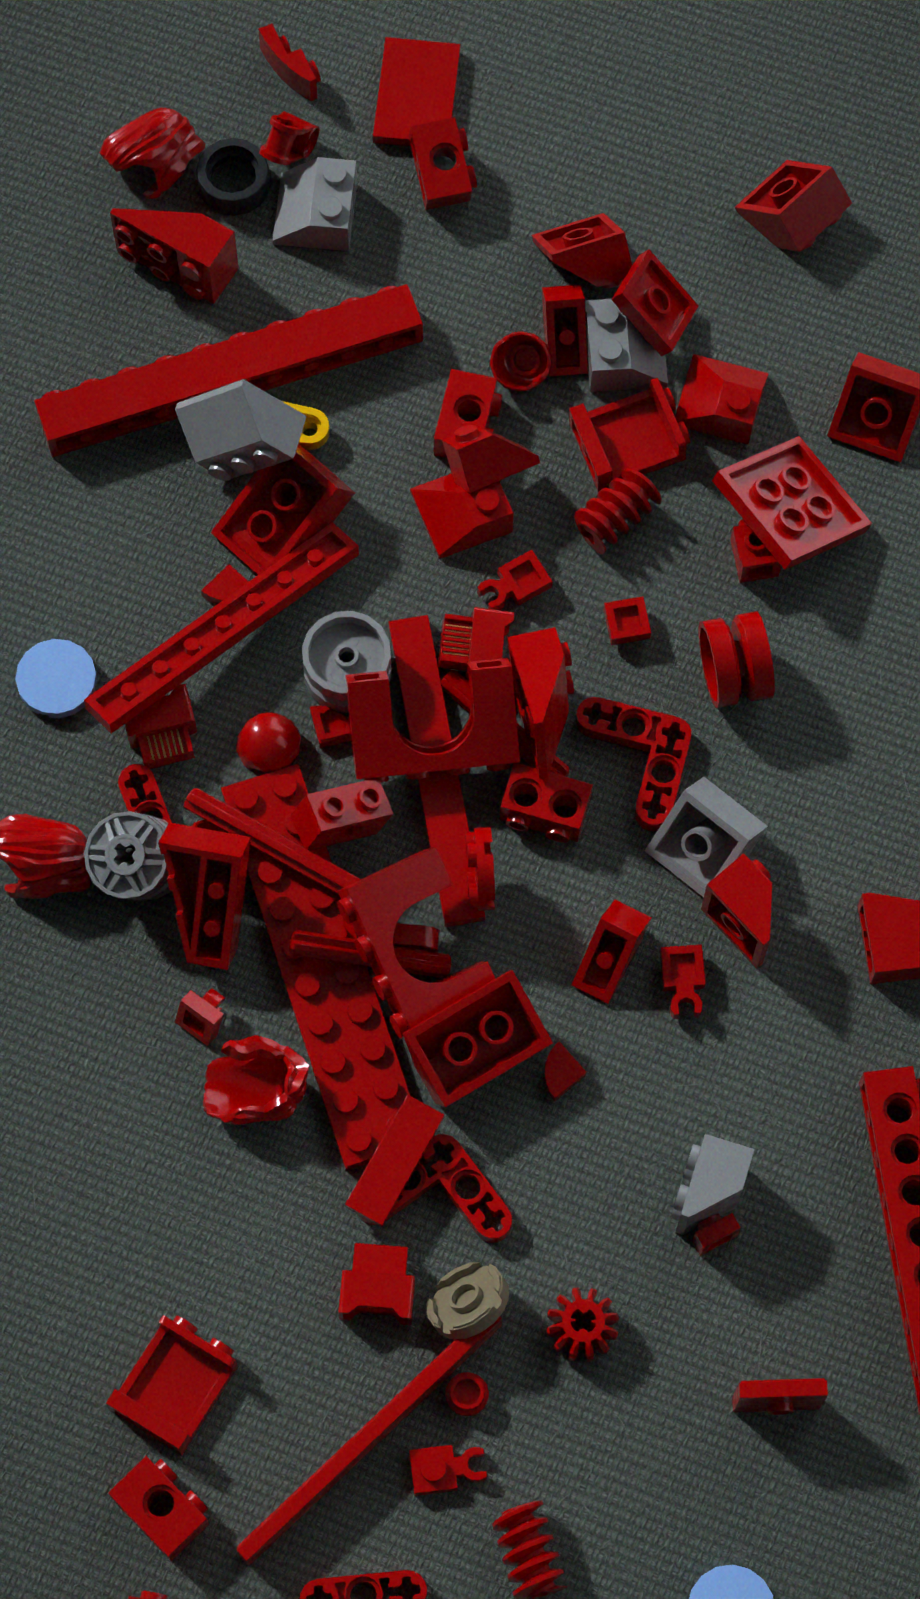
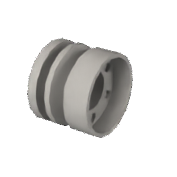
M132 811L113 813L99 821L89 834L84 850L86 870L93 883L108 895L136 901L156 900L171 892L167 881L169 874L164 854L161 855L158 844L169 823L164 819ZM127 848L136 849L132 854L135 860L134 863L125 862L129 857L126 852Z

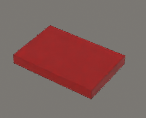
M385 37L373 143L410 146L408 138L410 126L453 117L460 44Z

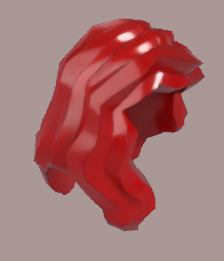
M157 108L137 117L111 133L104 140L99 153L116 172L123 171L133 165L150 167L155 172L156 182L143 195L146 199L160 197L164 191L172 187L184 174L188 162L203 151L206 144L195 134L194 127L190 125V121L185 116H182L181 113L170 108Z
M28 814L9 815L0 820V859L7 863L18 878L17 884L5 885L6 893L15 899L47 898L55 893L81 892L90 888V876L86 870L84 856L87 839L83 832L75 825Z
M258 1035L241 1040L227 1041L223 1044L221 1053L228 1056L217 1058L207 1066L205 1075L207 1082L204 1085L205 1093L203 1094L204 1111L208 1116L232 1125L280 1121L288 1118L303 1100L307 1088L306 1079L309 1065L306 1060L290 1047L282 1046L272 1039Z

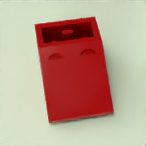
M113 208L110 212L116 249L120 256L130 263L135 264L139 262L150 268L151 272L163 281L168 282L171 280L179 284L187 294L195 299L201 300L204 298L214 304L239 269L235 232L202 213Z

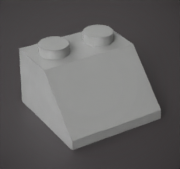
M317 157L281 173L273 245L349 251L357 191L356 160Z
M611 299L585 300L590 392L650 388V380L655 378L659 379L662 387H668L665 355L661 357L653 346L644 339L643 335L631 321L620 312L617 305Z
M702 777L683 791L646 847L645 852L704 898L707 884L743 853L748 857L768 826L707 778Z

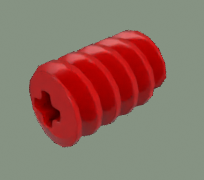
M624 469L620 474V478H615L609 482V488L601 489L598 492L597 498L587 501L586 508H580L575 512V522L581 535L601 555L606 553V547L602 542L603 539L612 545L618 542V538L613 530L616 529L624 535L629 532V527L625 522L626 519L635 525L641 522V518L636 511L637 509L648 515L652 512V507L648 502L649 499L658 505L662 502L661 495L656 486L635 469Z
M542 1500L508 1509L502 1512V1516L492 1523L493 1530L507 1532L497 1540L498 1547L512 1549L502 1557L503 1564L517 1566L507 1575L508 1581L522 1583L521 1586L513 1591L514 1599H537L568 1587L554 1584V1581L564 1574V1570L549 1567V1563L559 1556L558 1551H544V1546L554 1539L553 1534H539L538 1529L549 1522L547 1517H534L533 1514L534 1511L543 1505Z

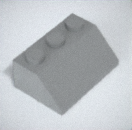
M244 379L177 403L175 408L195 463L209 470L208 473L212 477L224 481L294 459L307 417Z

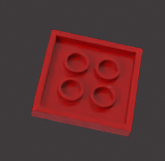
M800 436L723 468L712 479V482L784 570L866 533L872 524Z

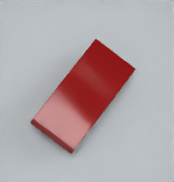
M273 24L259 28L260 49L272 69L290 88L310 101L318 99L317 83L321 82V77L313 60L307 61L301 48L291 52L286 37L284 35L279 37Z

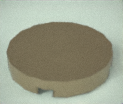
M480 1262L462 1265L450 1271L437 1283L435 1287L438 1291L433 1299L429 1296L426 1304L427 1317L438 1333L449 1339H466L480 1334L494 1324L505 1310L509 1299V1285L496 1266L491 1264L489 1266H482Z

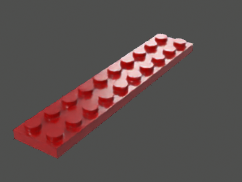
M299 764L221 787L222 796L226 804L303 846L291 817L292 812L306 794H309ZM250 846L247 872L345 1170L368 1164L406 1096L410 1095L368 968L363 965L293 955L289 952L290 937L295 930L357 939L352 923L347 924L339 911L337 902L341 898L338 894ZM327 847L310 850L332 862Z

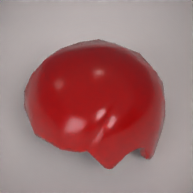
M518 331L503 337L494 345L489 364L494 378H497V381L504 388L514 391H528L538 386L547 378L551 369L552 357L547 344L535 333Z
M273 712L260 713L249 719L238 734L236 751L246 768H254L270 773L291 766L300 753L301 735L295 723L287 717Z

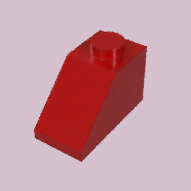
M581 285L542 287L545 343L552 357L549 376L588 374L585 298Z
M478 425L460 427L454 431V435L442 440L454 483L469 493L540 463L539 456Z
M615 899L600 918L572 986L609 1004L639 948L652 917Z

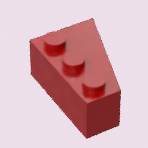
M169 822L158 844L161 855L164 854L169 874L167 878L169 890L173 891L177 908L176 919L187 963L228 970L238 949L251 837Z

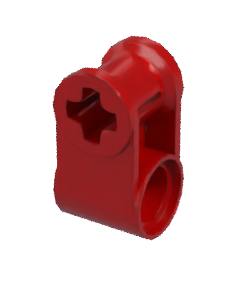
M286 111L279 115H272L270 119L272 128L266 144L260 147L259 154L265 159L280 165H291L295 161L307 158L318 141L320 128Z

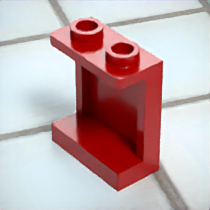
M658 378L650 380V388L648 390L588 412L584 403L569 408L570 427L598 492L603 488H609V482L615 478H620L621 472L626 468L635 469L645 475L686 460V445L691 443L687 427L683 421L677 423L673 411L676 410L673 395L669 388H662Z
M163 1315L158 1322L160 1327L121 1388L119 1390L114 1389L106 1405L111 1412L180 1455H183L237 1370L238 1365L236 1360L231 1357L234 1350L216 1338H212L209 1343L195 1335L198 1328L178 1315L175 1316L174 1320Z

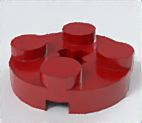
M491 827L474 828V832H465L468 868L475 867L474 872H467L470 908L477 907L478 911L495 910L494 858L490 847V842H492Z

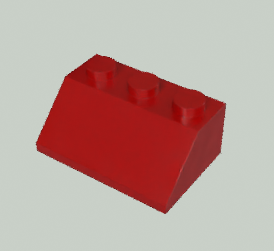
M513 970L507 971L403 1033L418 1074L435 1104L443 1107L454 1103L553 1044Z

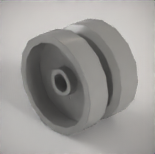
M355 611L333 612L319 619L308 630L302 645L305 685L312 698L322 706L330 707V709L341 714L349 713L345 675L386 671L390 684L392 678L390 640L383 627L370 616Z

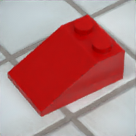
M298 444L294 459L256 471L210 533L259 575L327 525L334 522L355 492L304 447Z
M555 627L508 637L515 700L540 779H545L549 776L569 714L568 695L574 694L570 670H566L567 666H572L570 649L567 642L560 643Z

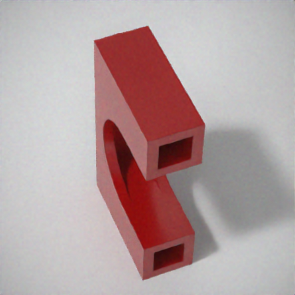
M509 659L467 662L471 711L468 722L454 739L436 746L415 744L398 732L392 719L389 678L386 671L345 675L356 779H364L366 781L379 778L380 782L383 783L389 780V776L405 775L406 779H423L430 776L429 772L446 770L448 775H462L469 773L472 767L486 766V769L489 771H501L509 769L511 767L510 763H519L520 754L513 671Z
M436 847L424 849L337 891L341 898L337 902L339 911L347 924L352 923L358 938L355 939L357 951L363 961H369L376 975L372 978L374 988L382 1000L387 999L393 1015L390 1016V1022L399 1038H403V1033L496 979L488 961L476 962L441 980L428 983L412 977L402 968L397 960L393 946V935L400 916L411 905L453 885Z

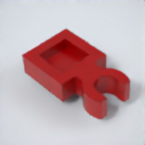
M530 550L499 567L498 576L500 580L488 579L481 582L477 587V594L481 597L488 592L495 593L498 598L488 603V609L502 610L507 599L512 597L519 606L552 588L553 581L533 550Z
M702 945L661 947L660 962L663 992L675 991L670 1005L672 1018L678 1019V1006L683 1002L690 1003L694 1008V1017L699 1018L702 1011V1000L694 990L705 989L706 985Z
M452 1445L409 1450L414 1496L458 1491L457 1478L464 1477L473 1483H479L487 1479L486 1471L473 1472L468 1467V1463L472 1458L484 1456L483 1448H469L459 1457H454Z

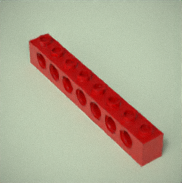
M913 1066L863 1072L859 1081V1088L920 1415V1283L918 1280V1273L920 1272V1246L915 1245L910 1238V1231L920 1229V1205L907 1203L902 1195V1190L906 1188H914L920 1192V1078L915 1077ZM892 1106L904 1109L908 1120L902 1123L893 1121L888 1116L887 1109ZM898 1147L909 1148L914 1153L916 1161L911 1164L902 1163L896 1158L894 1150Z

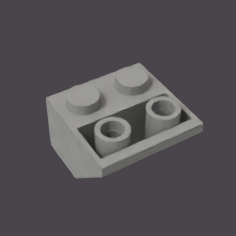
M707 1134L704 1135L701 1146L692 1145L683 1179L690 1180L691 1182L689 1186L680 1185L671 1215L672 1219L679 1221L675 1233L685 1235L697 1229V1225L706 1218L717 1213L722 1216L736 1208L755 1149Z

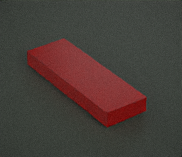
M407 1095L345 1203V1207L383 1227L445 1115Z

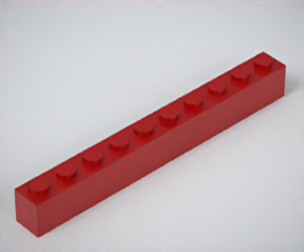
M408 284L398 287L387 286L380 289L376 294L363 298H348L341 302L340 305L325 310L313 309L306 312L302 317L289 321H274L264 329L251 333L239 332L232 335L228 340L219 343L200 344L187 353L177 356L165 355L158 358L154 363L142 367H126L113 376L103 379H88L79 386L65 391L53 390L44 394L42 398L34 400L51 456L56 457L177 419L178 416L175 411L177 403L242 379L266 391L422 342L423 323Z

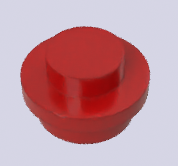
M471 1372L457 1374L449 1381L446 1387L447 1404L458 1415L474 1416L480 1413L488 1402L489 1391L487 1384L477 1374Z

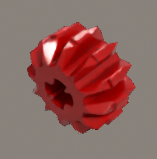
M573 1288L572 1303L565 1296L559 1295L556 1302L561 1310L549 1309L547 1318L556 1322V1324L547 1327V1335L551 1337L561 1336L554 1344V1349L557 1352L563 1350L567 1345L571 1346L569 1360L575 1361L578 1350H584L586 1361H593V1347L605 1355L609 1352V1346L604 1339L616 1340L618 1337V1331L609 1326L619 1321V1315L613 1312L604 1313L611 1306L612 1301L608 1297L598 1304L595 1303L596 1289L591 1288L587 1299H582L579 1288ZM578 1317L581 1321L587 1318L591 1319V1331L588 1332L584 1328L578 1332L574 1330L576 1322L574 1318Z

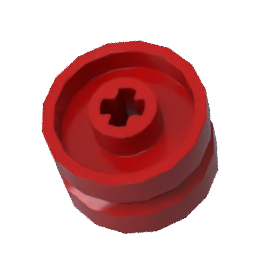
M758 611L735 615L731 630L723 618L699 622L700 656L707 689L714 707L721 708L737 705L741 697V687L750 701L773 698L775 678L772 655L766 629Z

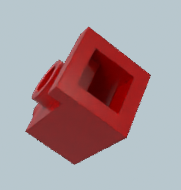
M744 519L740 520L738 526L732 528L730 539L739 582L779 577L780 563L764 544L760 546L752 545L762 541Z

